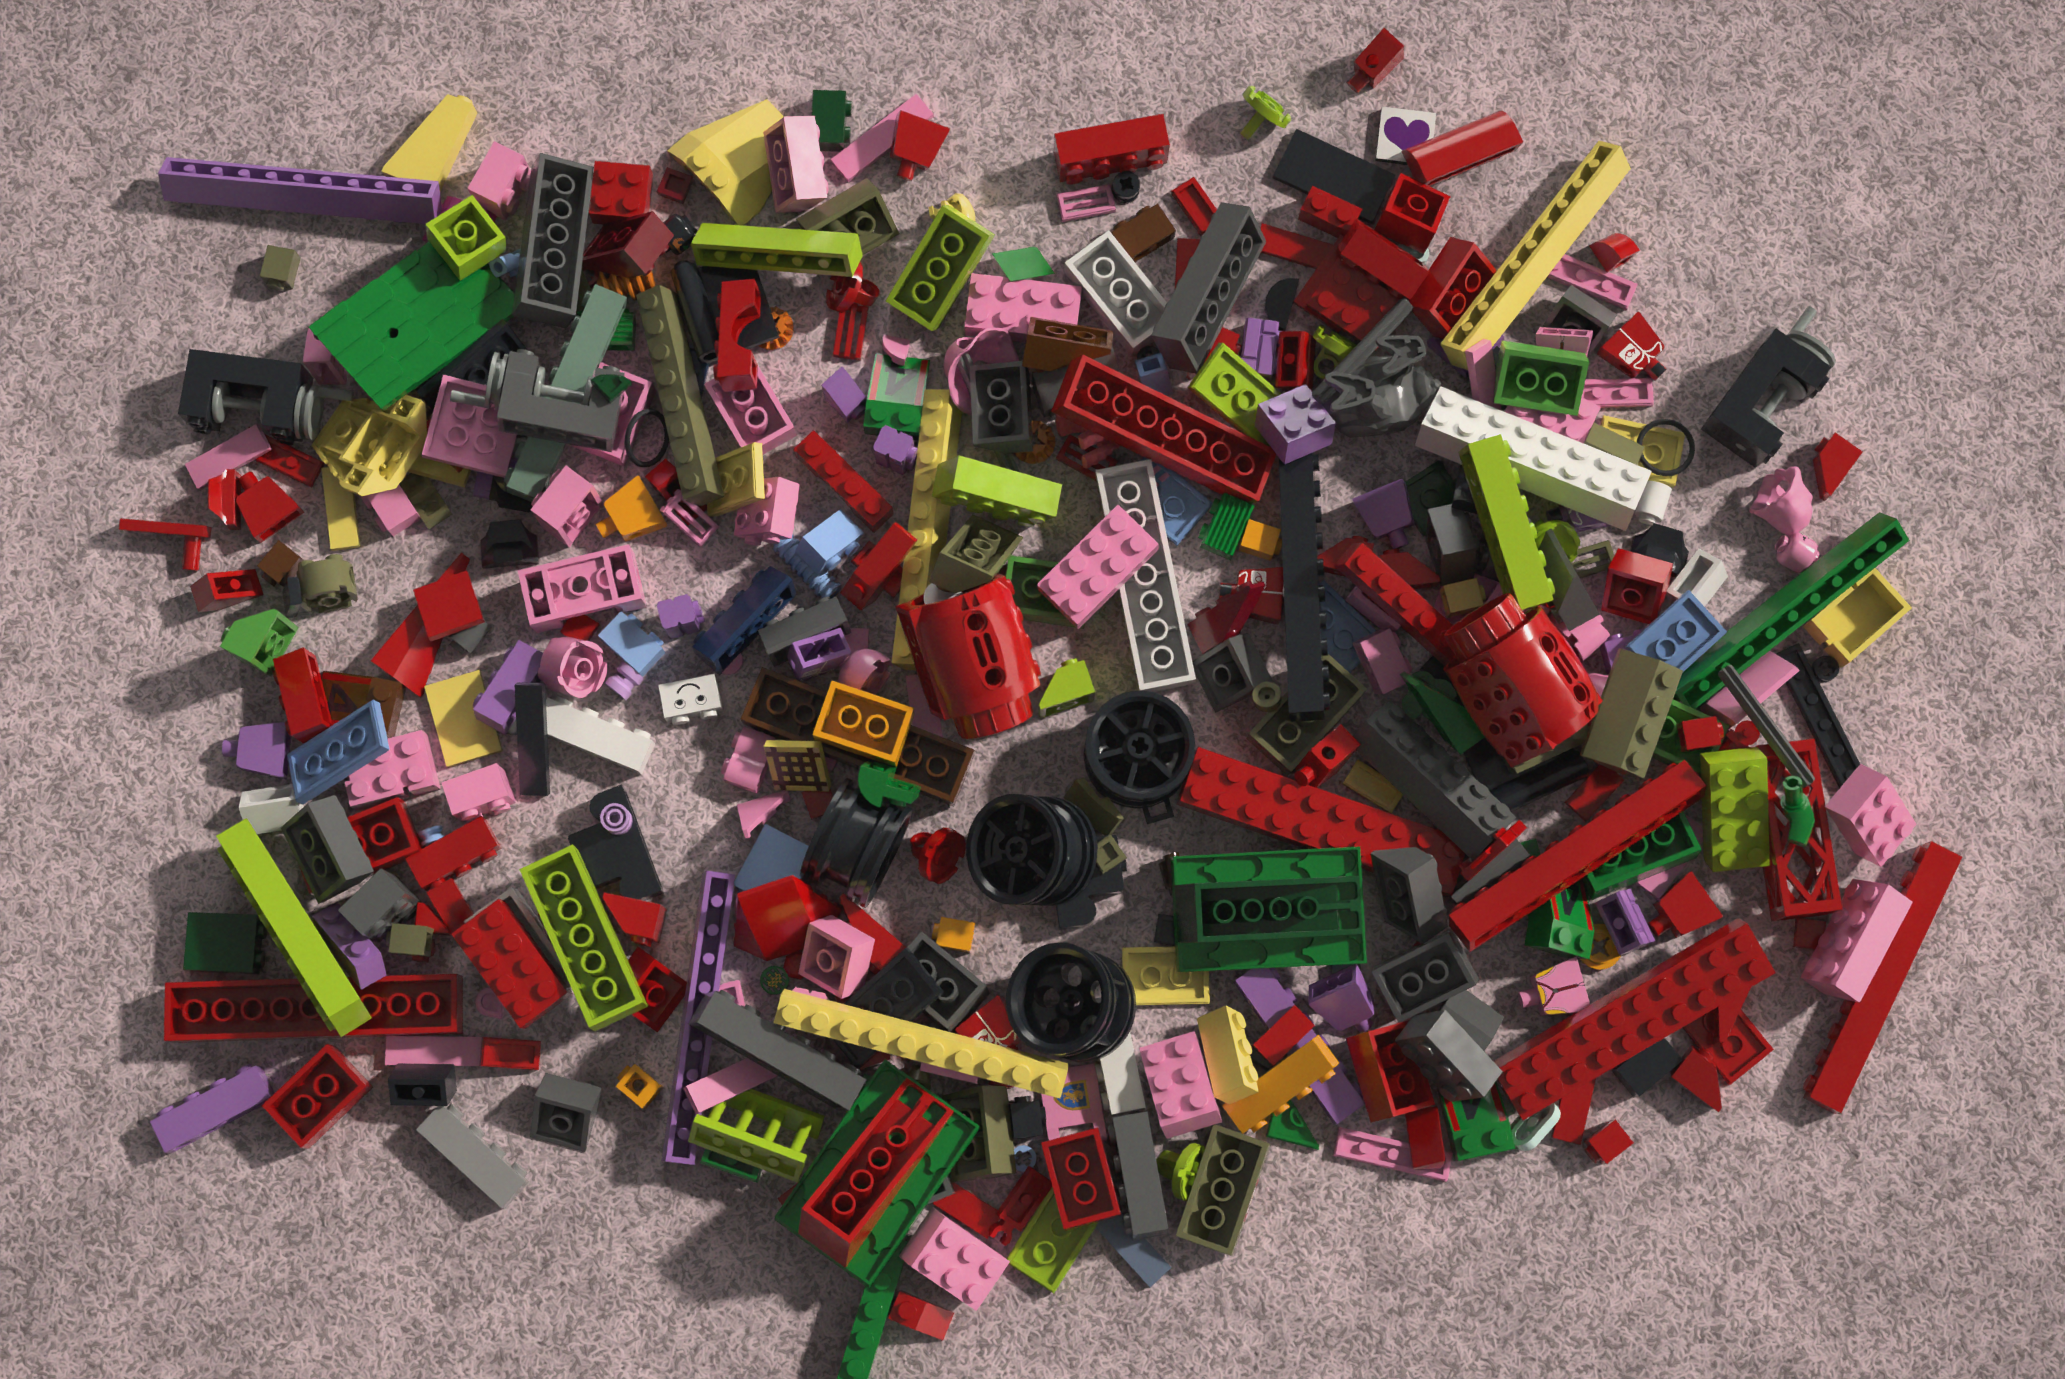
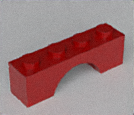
M755 279L722 282L721 293L717 295L720 317H716L719 340L715 341V353L718 357V364H715L713 367L715 381H719L724 392L757 389L758 364L752 351L739 346L737 341L743 328L750 322L760 318L761 293Z
M814 430L793 449L795 457L816 477L830 486L873 533L894 515L893 507Z

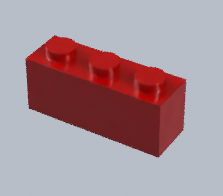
M303 647L274 658L275 670H273V677L280 687L281 695H279V702L282 709L286 712V730L291 737L306 743L331 727L333 723L316 656Z
M480 816L424 847L419 852L408 856L405 860L420 887L427 891L437 888L454 875L459 878L472 871L471 866L479 861L482 863L491 861L498 856L496 852L502 848L487 820Z

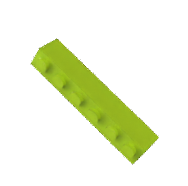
M702 223L691 242L695 261L699 266L853 277L863 256L858 233Z

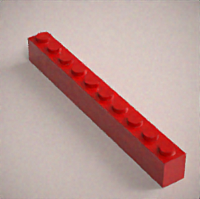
M1686 760L1677 765L1675 763L1669 765L1663 770L1661 776L1655 780H1646L1640 785L1638 791L1632 795H1623L1611 809L1599 811L1593 816L1592 821L1585 826H1576L1570 831L1567 838L1562 841L1556 840L1546 847L1545 852L1538 857H1529L1523 862L1521 868L1513 873L1512 871L1505 873L1499 878L1498 883L1491 888L1484 887L1468 903L1465 904L1463 902L1455 906L1449 915V927L1469 952L1473 951L1704 798L1707 785Z
M1933 841L1925 843L1923 846L1919 845L1914 851L1912 860L1915 863L1911 871L1907 870L1900 881V886L1903 887L1900 893L1911 900L1912 904L1860 1003L1846 999L1843 1001L1839 1010L1842 1013L1838 1024L1834 1023L1831 1026L1827 1035L1830 1042L1826 1050L1822 1048L1816 1057L1815 1064L1818 1067L1814 1075L1810 1074L1804 1082L1803 1090L1806 1091L1803 1096L1804 1099L1833 1114L1842 1113L1961 862L1962 856Z

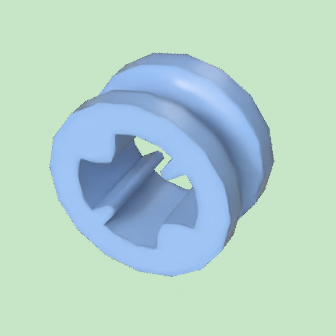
M442 825L433 826L417 833L418 837L423 839L421 843L422 848L445 836L441 834L443 830Z
M1025 1145L1016 1147L1014 1149L1015 1155L1018 1151L1022 1153L1028 1151L1031 1154L1032 1158H1029V1160L1032 1161L1028 1166L1033 1168L1036 1163L1034 1150ZM1016 1164V1170L1024 1172L1028 1166L1025 1164L1018 1166Z

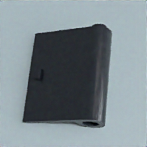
M688 260L677 262L674 268L671 269L670 274L697 359L700 363H711L718 360L715 353V341L719 340L716 317H720L717 295L721 293L722 282L755 279L761 293L760 318L750 322L743 328L739 334L737 344L743 348L750 349L780 338L758 270L712 266L698 268L695 263Z
M1483 738L1463 752L1475 779L1485 785L1489 792L1501 803L1505 804L1511 812L1589 776V769L1584 758L1579 756L1580 752L1574 751L1573 748L1517 774H1510L1504 758L1496 752L1486 738Z

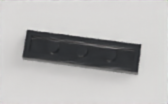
M517 682L514 688L520 795L548 796L550 794L545 683Z

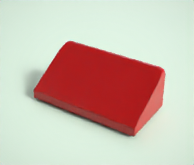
M1429 1107L1405 1113L1412 1169L1442 1168L1445 1163V1154L1438 1107Z

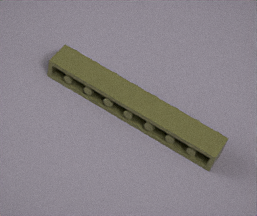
M657 285L637 294L636 297L682 497L687 502L703 506L723 498L724 493L677 293Z

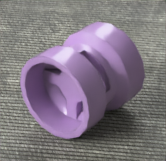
M622 661L618 665L615 675L609 676L604 683L621 698L627 700L632 694L631 690L633 687L639 686L644 678Z
M612 803L605 806L601 811V824L611 834L623 835L631 828L633 822L632 815L623 805Z

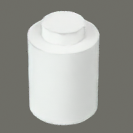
M1647 481L1635 511V515L1639 517L1641 523L1652 525L1653 523L1662 522L1672 491L1669 486L1656 481Z

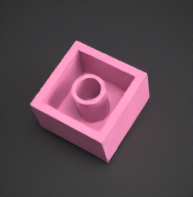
M494 141L467 189L482 208L489 210L497 217L506 221L509 214L513 215L517 211L520 202L518 198L522 191L526 192L529 189L531 171L523 155Z
M497 763L441 782L451 813L461 822L466 821L469 823L494 811V814L507 812L511 809L510 805L516 803L507 773Z
M833 915L810 922L798 974L841 999L855 994L865 985L875 939Z

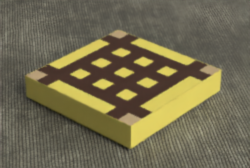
M766 740L764 750L775 790H830L831 781L821 741Z

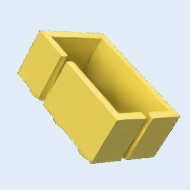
M1874 568L1819 611L1802 627L1819 645L1823 642L1827 645L1823 650L1829 656L1835 658L1839 667L1842 668L1856 658L1912 607L1880 572Z

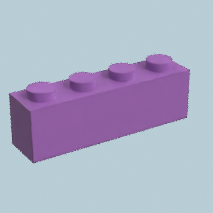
M252 1064L246 1065L235 1071L237 1076L227 1081L226 1078H222L210 1084V1090L200 1095L199 1092H195L183 1099L184 1104L176 1108L169 1106L157 1112L158 1117L150 1121L164 1152L174 1153L261 1107L275 1093L263 1068L260 1066L253 1067Z

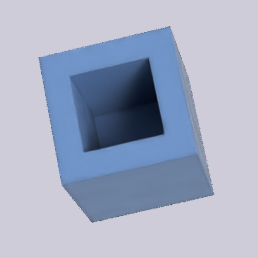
M1161 353L1135 360L1140 383L1166 396L1173 395L1168 370Z

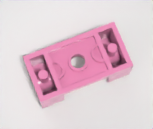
M629 544L518 570L529 625L536 633L562 628L564 626L563 619L615 607L618 613L620 611L626 613L647 608L635 553ZM583 578L587 580L588 587L584 592L577 593L573 591V583L577 579Z

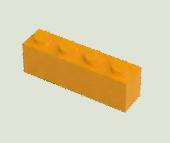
M1317 1035L1258 1078L1256 1082L1259 1092L1232 1104L1224 1103L1222 1107L1242 1134L1249 1129L1255 1133L1267 1124L1264 1118L1272 1112L1277 1117L1290 1107L1287 1103L1290 1099L1296 1096L1300 1100L1313 1090L1310 1087L1312 1083L1319 1080L1322 1084L1336 1073L1333 1068L1339 1062L1321 1037Z

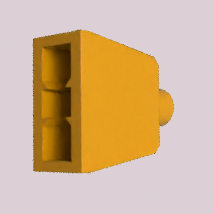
M639 475L603 503L610 516L595 524L603 538L619 530L625 542L668 526Z

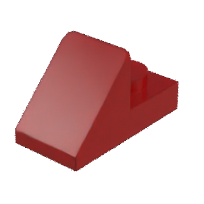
M417 902L415 925L433 928V934H452L429 905ZM435 939L432 940L431 956H434ZM412 956L413 961L429 963V957Z

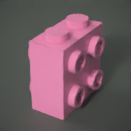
M781 477L764 478L765 499L737 510L734 536L745 539L744 543L754 546H760L761 542L779 544L780 540L792 539L800 484Z

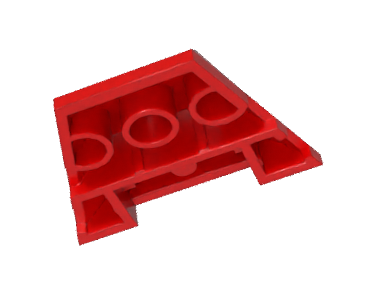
M794 875L737 893L736 923H734L735 936L733 937V946L765 961L804 949L809 923L829 915L838 917L842 907L837 902L833 904L829 902L827 896L823 893L819 895L814 893L810 885Z

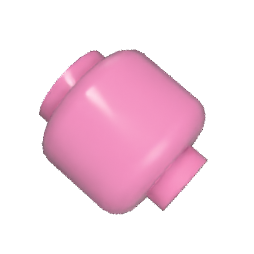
M1796 532L1791 536L1782 535L1775 545V550H1777L1776 559L1779 564L1796 573H1801L1818 560V546L1814 540L1800 532Z

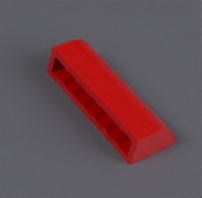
M1497 111L1404 149L1401 152L1414 179L1432 186L1516 151L1523 143V140L1511 117L1504 111Z

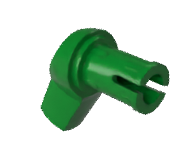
M1788 776L1783 781L1785 794L1780 801L1783 813L1790 822L1787 841L1801 847H1806L1815 822L1814 814L1808 797L1802 792V780L1797 776Z

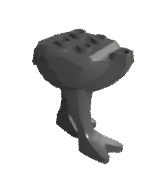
M1381 336L1375 343L1379 348L1389 352L1391 356H1370L1353 374L1331 372L1325 375L1324 381L1326 384L1332 386L1337 391L1322 406L1336 422L1335 427L1340 433L1349 438L1404 431L1417 421L1422 411L1429 407L1440 388L1441 382L1422 366H1413L1415 362L1422 360L1426 356L1425 344L1419 336Z

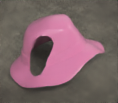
M987 328L982 330L976 337L958 338L946 351L944 373L948 379L950 396L953 403L968 415L972 416L971 396L957 366L958 361L963 354H969L973 364L978 360L984 361L986 364L1019 361L1007 329Z

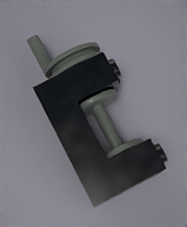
M1811 306L1805 309L1787 335L1775 328L1759 347L1700 429L1754 468L1761 462L1766 464L1783 444L1779 440L1784 432L1778 429L1776 424L1769 418L1783 397L1798 400L1801 403L1807 397L1813 399L1829 381L1830 378L1827 375L1836 363L1834 354L1826 345L1815 337L1803 332L1817 313ZM1769 385H1771L1775 391L1760 411L1754 409L1753 407Z
M189 349L178 415L187 425L194 428V432L209 435L211 431L220 432L221 423L225 421L229 408L259 411L262 427L277 439L276 442L293 445L294 441L302 442L305 438L314 441L317 438L323 416L324 398L353 401L354 390L313 385L314 378L301 363ZM231 395L261 398V401L231 397Z

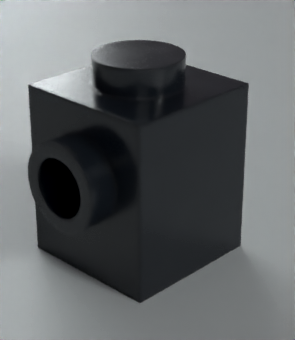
M1031 1096L1015 1097L1014 1103L1009 1104L1013 1139L1043 1136L1042 1124H1046L1045 1107L1040 1106L1039 1100L1032 1101Z

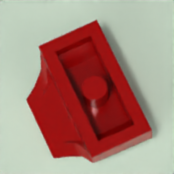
M226 469L221 475L208 480V508L223 521L229 530H241V510L236 502V497L241 494V485L238 482L241 475L235 469Z

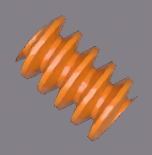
M599 271L597 285L626 297L629 294L634 301L637 300L636 295L639 291L643 292L656 286L652 271L646 276L640 275L632 278L610 273L609 278H606L603 272Z

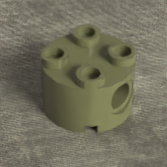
M332 554L327 556L325 560L315 562L305 560L298 563L296 576L299 578L302 599L301 607L304 610L312 612V607L318 608L319 613H327L352 606L351 600L357 602L358 596L353 565L348 561H344L342 555Z

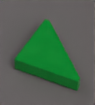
M1291 1099L1287 1102L1290 1107L1276 1117L1273 1112L1271 1113L1266 1137L1319 1150L1320 1145L1315 1140Z

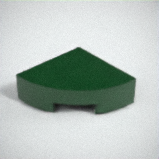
M601 374L590 380L591 384L610 404L632 385V382L626 377L614 374Z

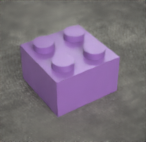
M1306 384L1259 403L1255 420V427L1283 464L1331 445L1336 422L1322 404H1319L1312 397V392Z

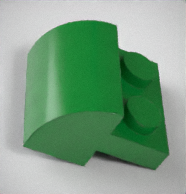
M868 760L860 766L858 774L860 791L866 800L877 807H881L888 801V798H890L889 803L905 807L906 803L911 804L919 797L921 786L894 779L897 768L872 760Z

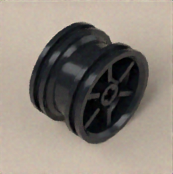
M1142 690L1117 695L1099 708L1087 730L1083 756L1085 770L1090 782L1102 796L1109 797L1112 803L1122 807L1141 809L1163 803L1164 800L1170 798L1178 791L1188 774L1195 752L1194 731L1182 709L1163 695ZM1134 717L1137 725L1134 728L1128 727L1126 725L1127 718ZM1160 724L1164 727L1165 731L1162 735L1154 733L1153 729L1156 725ZM1108 737L1116 739L1117 744L1115 747L1111 748L1106 745ZM1137 742L1144 743L1143 748L1147 749V751L1143 750L1142 754L1135 753L1136 748L1132 744L1136 746ZM1169 752L1172 755V760L1170 762H1163L1161 755ZM1121 765L1124 768L1123 774L1118 775L1114 773L1113 767ZM1142 773H1150L1152 780L1149 782L1142 781Z
M846 778L833 796L814 833L804 857L799 876L805 880L810 875L813 876V883L818 886L825 879L844 886L848 889L847 900L853 902L856 898L861 899L860 906L866 908L880 888L902 843L913 814V809L907 806L904 810L899 809L900 806L890 804L888 807H877L866 800L860 791L859 785L857 788L853 787V780Z
M1006 794L996 797L987 803L976 815L966 840V859L974 883L990 899L1008 905L1057 906L1074 899L1086 888L1095 870L1098 845L1095 831L1089 818L1071 801L1058 797ZM1045 822L1049 827V832L1043 830V825ZM1037 874L1042 878L1039 883L1035 880Z

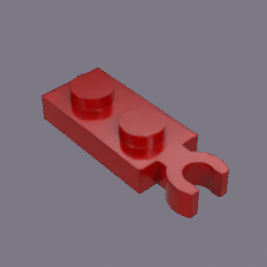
M1028 1166L995 1213L1001 1220L990 1226L988 1234L994 1238L999 1231H1003L1004 1234L999 1241L1004 1246L1008 1245L1012 1239L1013 1229L1016 1228L1020 1232L1023 1230L1052 1188L1051 1180L1031 1166Z

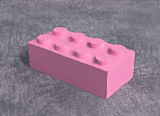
M971 273L964 326L965 335L976 337L984 329L1001 328L1007 329L1012 341L1026 343L1030 317L1078 325L1082 286L1025 279L1010 281L1008 277Z
M1117 505L1037 584L1038 591L1079 629L1158 551L1159 544L1122 507Z
M1852 879L1851 883L1846 887L1841 900L1843 910L1832 914L1831 921L1825 932L1820 936L1818 945L1811 958L1807 961L1800 978L1825 995L1860 1003L1912 901L1888 884Z

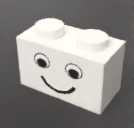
M715 674L658 685L664 718L667 722L672 721L673 725L688 723L689 718L700 716L702 720L717 717V712L723 711Z

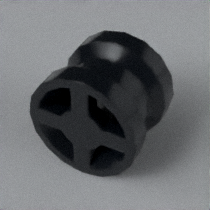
M1130 171L1118 173L1113 180L1112 194L1114 198L1123 204L1134 202L1137 199L1140 189L1138 176Z

